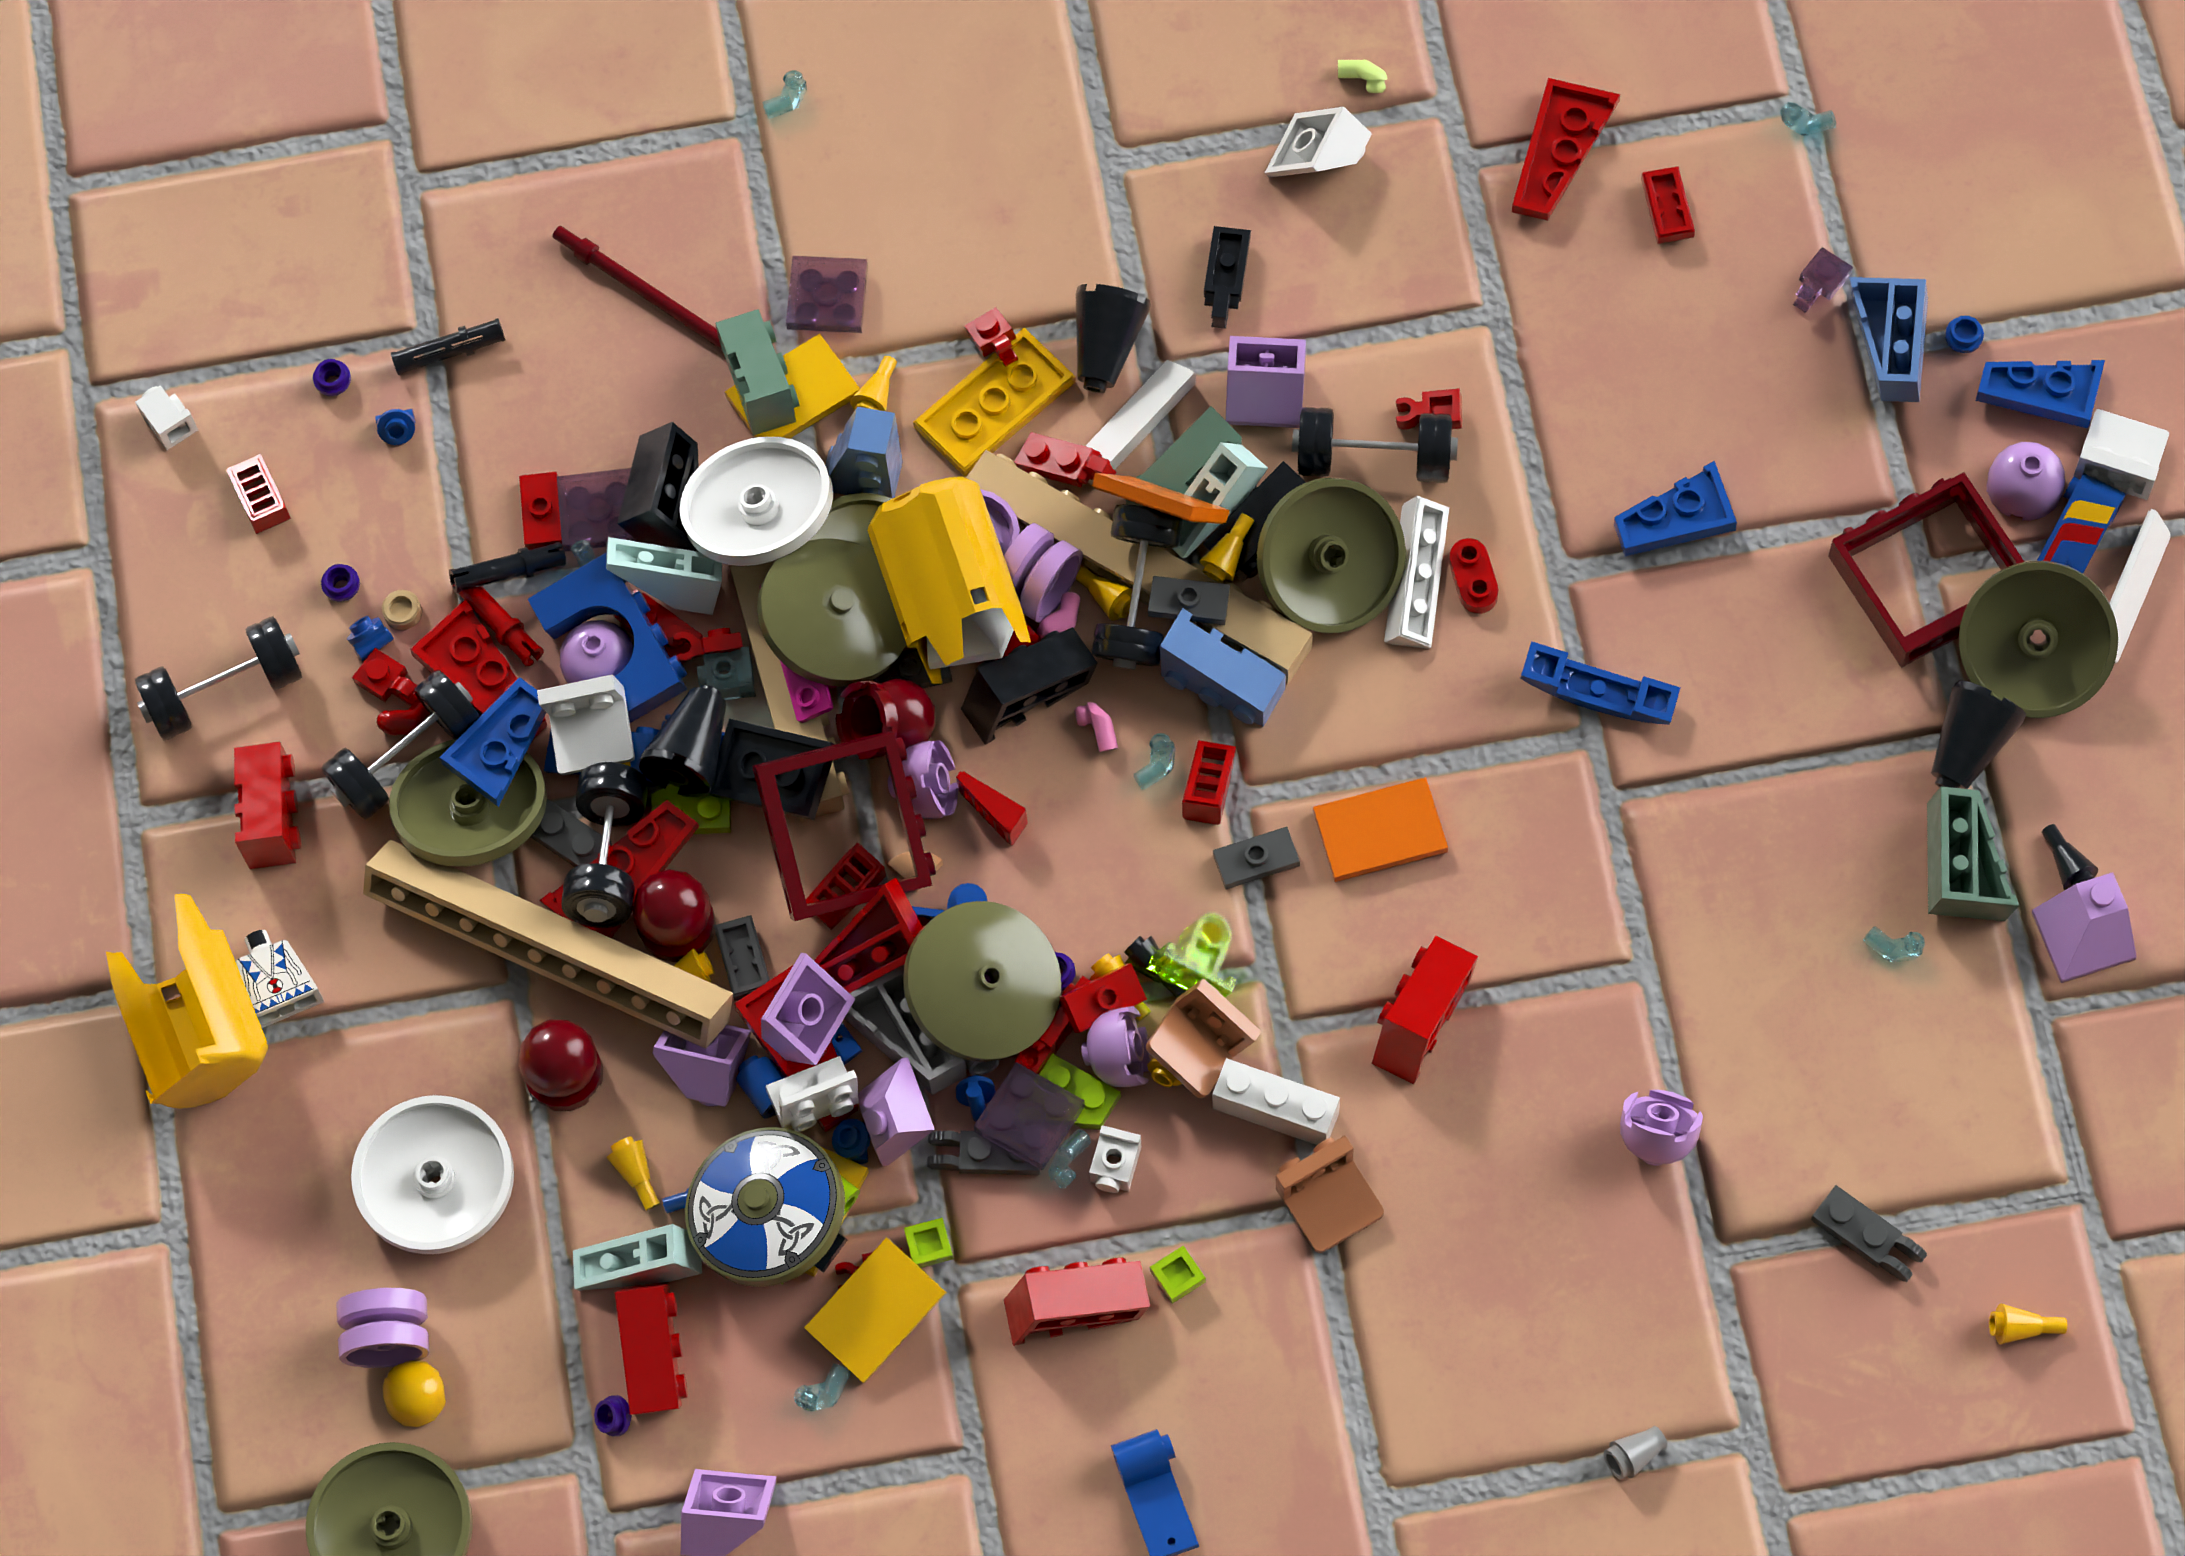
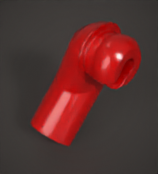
M417 698L408 710L382 711L378 715L376 723L378 728L387 735H408L427 718L429 712Z

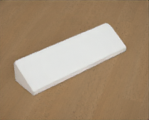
M1166 360L1091 439L1086 447L1099 451L1102 458L1108 459L1110 465L1115 470L1196 384V373L1184 366ZM1089 479L1088 482L1092 485L1093 480Z
M1420 496L1412 498L1402 506L1400 524L1405 538V568L1400 585L1389 602L1384 642L1392 645L1429 649L1431 648L1449 507Z
M2153 509L2151 511L2148 510L2110 600L2118 629V650L2115 663L2121 657L2170 540V532L2158 512Z

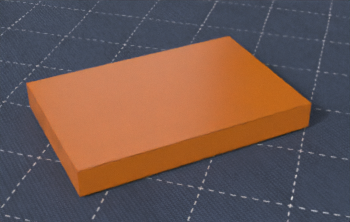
M1095 473L1092 483L1094 489L1186 521L1223 524L1226 523L1230 511L1131 476Z
M1426 777L1313 807L1314 817L1334 882L1448 852L1446 838Z

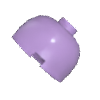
M2019 442L2009 445L1996 456L1988 472L1987 492L1992 504L2002 514L2009 517L2013 514L2017 517H2023V520L2027 521L2045 517L2057 507L2065 488V470L2060 458L2051 449L2039 443Z
M592 620L575 626L565 636L560 648V668L568 684L612 674L615 676L628 664L634 645L628 634L617 624L605 620Z
M940 740L923 741L906 749L907 760L902 761L905 777L911 775L914 781L917 798L911 801L915 815L921 814L923 819H937L952 815L957 806L958 785L957 782L950 785L948 771L955 770V766L948 748ZM890 775L888 777V789L891 796L896 798Z
M1134 1006L1115 1009L1100 1015L1088 1031L1087 1042L1082 1043V1057L1085 1065L1091 1066L1095 1075L1104 1083L1114 1087L1138 1086L1149 1081L1148 1078L1143 1077V1072L1149 1071L1147 1064L1151 1061V1055L1146 1050V1043L1149 1038L1146 1027H1137L1134 1018L1141 1015Z
M1650 1090L1649 1096L1637 1098L1638 1092L1625 1099L1620 1121V1133L1627 1149L1639 1159L1654 1166L1671 1164L1683 1160L1695 1148L1700 1135L1703 1115L1701 1111L1697 1115L1692 1110L1694 1103L1688 1098L1674 1092Z

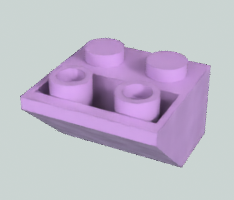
M1230 336L1226 396V421L1228 424L1300 427V414L1303 408L1306 340Z

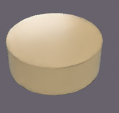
M397 590L390 593L384 599L382 613L390 627L397 630H407L414 627L421 619L422 607L414 593L407 590Z

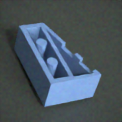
M1849 277L1853 304L1881 401L1920 402L1928 307L1926 279Z
M862 407L855 409L845 425L844 432L838 435L835 446H831L828 451L825 466L831 478L833 493L843 495L872 493L895 498L903 463L895 413Z
M1182 608L1160 645L1161 676L1164 677V680L1176 689L1184 690L1187 688L1195 692L1203 702L1210 706L1218 707L1220 705L1232 711L1237 719L1246 724H1253L1254 722L1264 727L1285 691L1286 674L1246 648L1240 653L1220 641L1224 634L1215 628L1210 633H1207L1189 620L1193 614Z

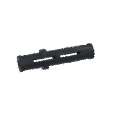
M496 318L493 321L467 329L466 326L458 327V332L397 352H391V357L397 374L401 375L404 372L434 364L466 353L467 356L473 355L476 349L500 341L503 342L506 339L499 318ZM482 335V337H479V338H476V339H473V340H469V339H471V338H474V337H477V336ZM461 341L463 342V343H460V344H457V345L452 346V344H455V343H458V342H461ZM443 347L445 348V349H442V350H439V351H435V352H432V353H429V354H426V355H423V356L414 358L415 356H418V355H421V354H424V353H427V352H431V351H434V350H437V349H440V348H443Z
M559 541L528 550L527 547L519 548L515 554L457 569H449L450 583L455 585L453 586V591L460 593L464 590L514 577H534L535 572L557 566H565L564 549L560 550L562 549V544Z

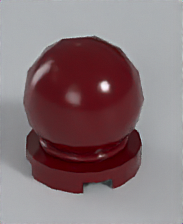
M893 679L883 683L860 681L850 684L841 693L840 697L845 698L842 713L836 714L835 718L837 733L841 743L892 731L895 733L896 738L902 737L906 749L917 743L928 741L936 726L935 705L925 690L911 681ZM884 747L858 753L857 755L859 756L858 759L861 760L883 757L885 751Z
M668 869L650 875L637 889L633 902V919L637 926L638 935L647 951L658 959L678 962V959L683 958L693 948L698 954L706 949L712 941L715 932L713 925L716 924L709 895L702 883L687 872Z
M549 1019L533 1027L521 1043L518 1067L530 1095L540 1104L548 1106L550 1110L572 1111L580 1108L589 1102V1098L596 1092L598 1086H601L603 1081V1064L592 1037L581 1026L568 1020Z

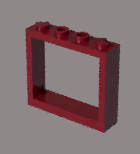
M1965 472L1947 480L1939 479L1933 484L1932 489L1921 495L1917 492L1908 495L1899 503L1898 507L1888 512L1880 510L1866 520L1865 524L1855 529L1852 527L1845 528L1843 534L1835 537L1831 543L1829 559L1901 668L1959 638L1960 624L1967 604L1904 637L1852 558L1853 555L1956 502L2001 570L2014 564L2025 562Z
M886 731L752 766L790 919L793 921L867 903L884 885L807 904L775 779L777 774L884 747L915 872L913 877L898 880L904 893L932 886L930 876L936 874L935 865L931 853H924L921 838L926 837V829L921 814L915 815L911 800L917 798L912 776L905 777L902 761L907 760L906 748L902 737L896 738L894 732Z

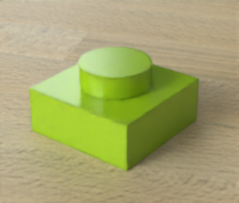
M943 1217L904 1227L911 1258L920 1268L953 1260Z
M1184 1245L1150 1266L1151 1274L1172 1304L1206 1283V1277Z

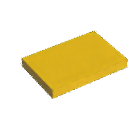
M820 333L783 355L788 371L785 377L789 385L793 384L800 406L794 408L796 422L754 435L755 438L774 436L790 439L849 403L851 398L859 391V386ZM734 385L725 391L726 398L751 431Z
M886 1237L804 1328L860 1381L866 1383L947 1292Z

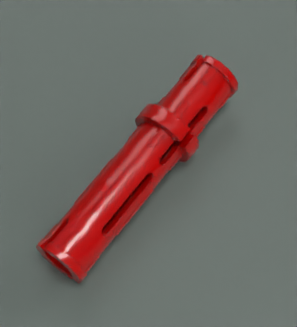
M483 586L458 593L464 600L468 601L472 609L496 633L497 641L502 646L507 645L522 660L525 666L534 664V661L530 658L531 655L536 661L542 657L544 649L524 631V624L518 618H512Z

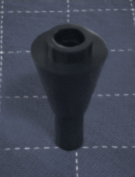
M2055 824L2048 825L2042 830L2043 836L2053 849V856L2064 890L2077 883L2095 878L2098 873V867L2074 846L2066 842Z
M1152 935L1146 940L1139 936L1125 950L1124 953L1129 958L1124 964L1132 963L1134 970L1157 983L1161 982L1176 998L1189 989L1172 972L1173 969Z

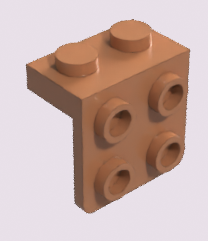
M1203 978L1177 997L1147 1041L1146 1050L1196 1097L1204 1098L1218 1081L1226 1058L1231 1060L1254 1043L1261 1031Z
M1345 1135L1336 1141L1333 1137L1322 1141L1313 1149L1314 1153L1303 1160H1300L1298 1157L1291 1159L1279 1168L1278 1171L1280 1173L1276 1175V1191L1317 1253H1323L1379 1221L1384 1214L1382 1205L1353 1161L1354 1148Z

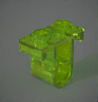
M1206 913L1183 930L1176 945L1168 942L1154 953L1147 968L1158 974L1163 981L1176 984L1185 990H1188L1204 978L1222 996L1227 997L1232 993L1237 979L1229 976L1223 980L1218 977L1231 942L1232 933L1229 924L1218 914Z

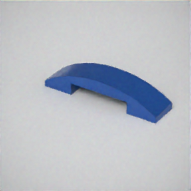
M1531 641L1520 677L1523 681L1552 696L1593 711L1639 722L1670 725L1681 687L1643 676L1641 681L1567 659L1568 652Z

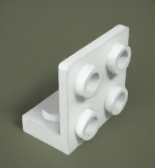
M2097 409L2073 477L2081 479L2085 473L2126 494L2148 500L2159 470V464L2169 432Z
M613 674L537 690L539 706L549 714L557 771L560 775L582 772L586 767L596 763H625L634 760L635 755L624 686Z
M840 1056L766 1085V1092L781 1127L790 1130L794 1129L797 1132L811 1128L816 1124V1120L830 1114L832 1117L842 1116L850 1112L854 1105L859 1103L858 1081L855 1071L847 1072Z

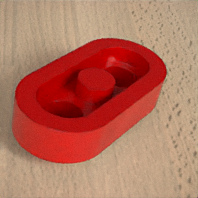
M1466 538L1459 540L1450 550L1449 565L1460 602L1466 610L1472 613H1486L1496 605L1499 591L1487 549L1476 539ZM1465 552H1472L1476 557L1467 560L1462 555ZM1476 586H1482L1486 591L1482 594H1477L1472 589Z

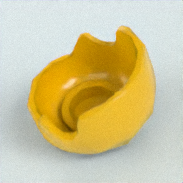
M409 1360L394 1366L388 1372L383 1383V1400L388 1413L403 1426L421 1427L434 1421L446 1403L444 1383L439 1375V1371L424 1361Z

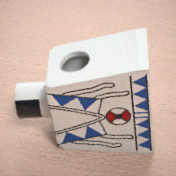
M257 930L245 937V943L250 954L237 959L235 962L261 1028L324 1002L316 984L287 940H281L272 944L266 930Z

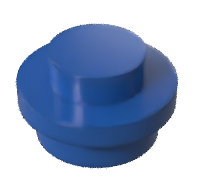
M1960 316L1953 319L1948 324L1945 332L1947 344L1953 350L1960 353L1975 351L1980 347L1984 338L1981 324L1971 316Z

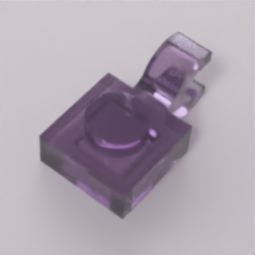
M1821 247L1800 274L1799 281L1804 284L1797 291L1796 296L1798 298L1793 305L1806 313L1820 295L1831 300L1851 275L1853 266Z

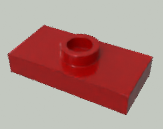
M1679 166L1643 172L1641 181L1657 244L1694 238L1695 229Z
M557 471L519 476L525 547L530 550L554 544L558 541L564 546Z
M1132 963L1125 964L1059 997L1075 1033L1091 1028L1093 1022L1103 1013L1135 1006L1147 1000Z

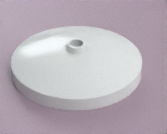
M784 437L751 438L725 447L709 457L696 469L682 493L680 517L689 540L704 556L723 564L736 566L768 563L796 551L818 532L831 509L833 486L823 460L807 445Z
M422 1096L392 1107L368 1128L354 1155L351 1173L352 1190L363 1218L370 1228L384 1241L412 1253L441 1254L455 1251L473 1243L489 1231L498 1221L511 1196L514 1181V1164L509 1145L501 1129L482 1109L455 1097ZM440 1176L441 1179L438 1182L434 1183L431 1181L432 1178Z

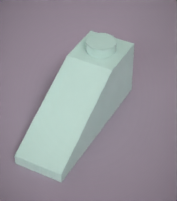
M1220 442L1184 494L1230 510V515L1248 498L1268 467L1243 445ZM1183 519L1179 546L1172 549L1182 558H1186L1220 524L1192 522Z
M608 537L606 569L674 609L713 615L722 583V563L714 561L697 551Z
M674 1224L573 1250L574 1289L578 1291L665 1283L702 1274L701 1257L694 1249L687 1229Z

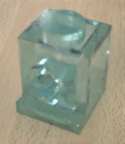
M749 646L741 647L739 651L703 655L704 666H697L699 687L701 685H709L718 689L722 693L724 700L756 697L753 661ZM730 671V672H728L727 674H720V673H718V672Z

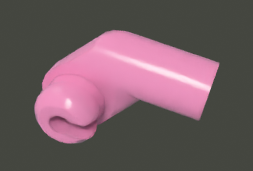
M1066 592L1062 595L1059 610L1041 620L1037 628V635L1040 639L1053 631L1060 633L1072 627L1075 628L1081 600L1078 594Z
M1087 702L1085 706H1077L1075 709L1077 724L1079 726L1092 725L1099 752L1118 748L1111 717L1094 702Z

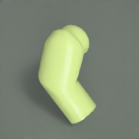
M1338 60V78H1362L1366 80V90L1369 93H1382L1385 91L1386 72L1368 60Z

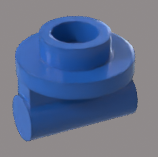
M413 408L407 410L391 409L382 415L375 416L378 435L384 442L391 445H401L413 437L416 423Z
M365 616L353 623L349 628L352 633L347 637V640L353 646L355 653L361 661L366 660L374 648L380 650L394 640L392 634L384 627L379 617L370 619L369 616Z
M972 1075L960 1081L955 1089L957 1100L961 1104L970 1107L972 1118L976 1123L985 1122L988 1119L986 1104L996 1094L993 1081L979 1075Z
M847 1119L836 1127L832 1136V1145L838 1155L851 1159L858 1164L868 1162L867 1148L871 1138L865 1122L858 1119Z

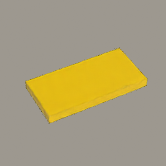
M1025 328L1015 335L1016 339L1011 341L1013 346L1011 348L1017 355L1018 360L1005 367L996 353H993L913 421L914 428L964 477L971 472L985 450L994 453L1076 382V376Z

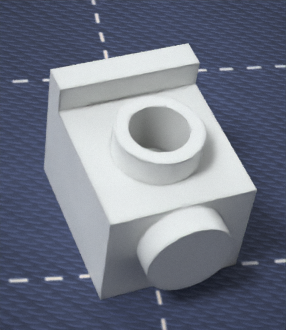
M161 385L148 389L140 399L135 401L143 419L166 450H169L198 431L189 410L185 409L176 394L169 397Z
M1102 1125L1089 1171L1090 1182L1096 1183L1095 1186L1098 1189L1106 1192L1118 1193L1119 1189L1129 1192L1142 1147L1141 1135ZM1109 1155L1120 1157L1121 1161L1117 1164H1111L1106 1159Z

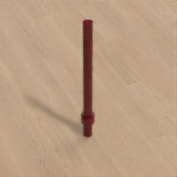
M558 226L555 229L552 237L572 250L574 257L586 265L593 264L722 350L717 329L600 252L599 246L589 239H581L562 226Z

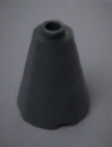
M1082 284L1077 287L1076 291L1077 379L1084 383V389L1105 393L1106 388L1115 386L1149 313L1151 303L1147 298H1145L1143 303L1137 301L1138 293L1120 287L1096 284L1095 291H1086L1087 284Z
M1958 680L1951 690L1931 774L1937 778L1935 784L1938 787L1968 789L2023 724L2026 717L2023 709L2005 697L2001 701L1990 695L1992 691L1983 686Z
M701 685L700 687L690 689L641 754L639 770L647 779L666 789L668 783L680 787L677 794L686 797L699 798L710 793L715 781L726 710V701L722 697V693L709 685Z

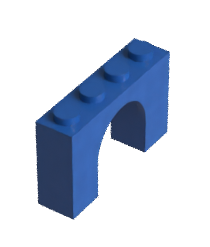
M606 553L528 598L544 630L553 639L599 615H616L629 622L634 635L633 653L626 667L615 675L624 686L629 723L688 690L682 680L683 677L687 676L683 665L676 655L670 658L664 645L669 643L664 631L658 623L652 626L646 613L651 611L649 604L640 591L634 593L626 580L606 569Z

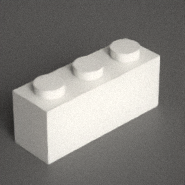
M1227 1058L1212 1094L1213 1109L1315 1145L1330 1138L1340 1108V1097Z

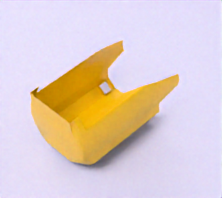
M949 477L921 484L884 502L878 507L867 531L907 647L917 648L931 683L941 684L942 678L940 668L930 669L928 665L926 636L945 666L964 658L962 619L973 613L990 608H1002L1020 642H1031L1023 610L978 483L965 477ZM983 588L987 601L974 604L970 591Z
M176 894L178 947L186 967L185 970L175 978L161 983L144 984L122 952L111 953L106 951L118 1006L152 1092L151 1094L146 1091L150 1104H161L167 1107L182 1109L201 1106L228 1096L230 1092L257 1073L267 1053L268 1044L223 930H210L191 895ZM176 985L180 997L165 1001L161 990Z

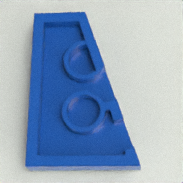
M2091 360L2090 365H2072L2071 361H2056V365H2035L2031 361L1985 362L1975 401L2088 429L2105 360Z
M1715 461L1704 466L1703 471L1690 479L1685 477L1674 483V488L1658 497L1651 496L1614 517V527L1624 556L1736 531L1737 525Z
M519 677L440 756L443 766L498 807L547 713L539 706L537 689Z

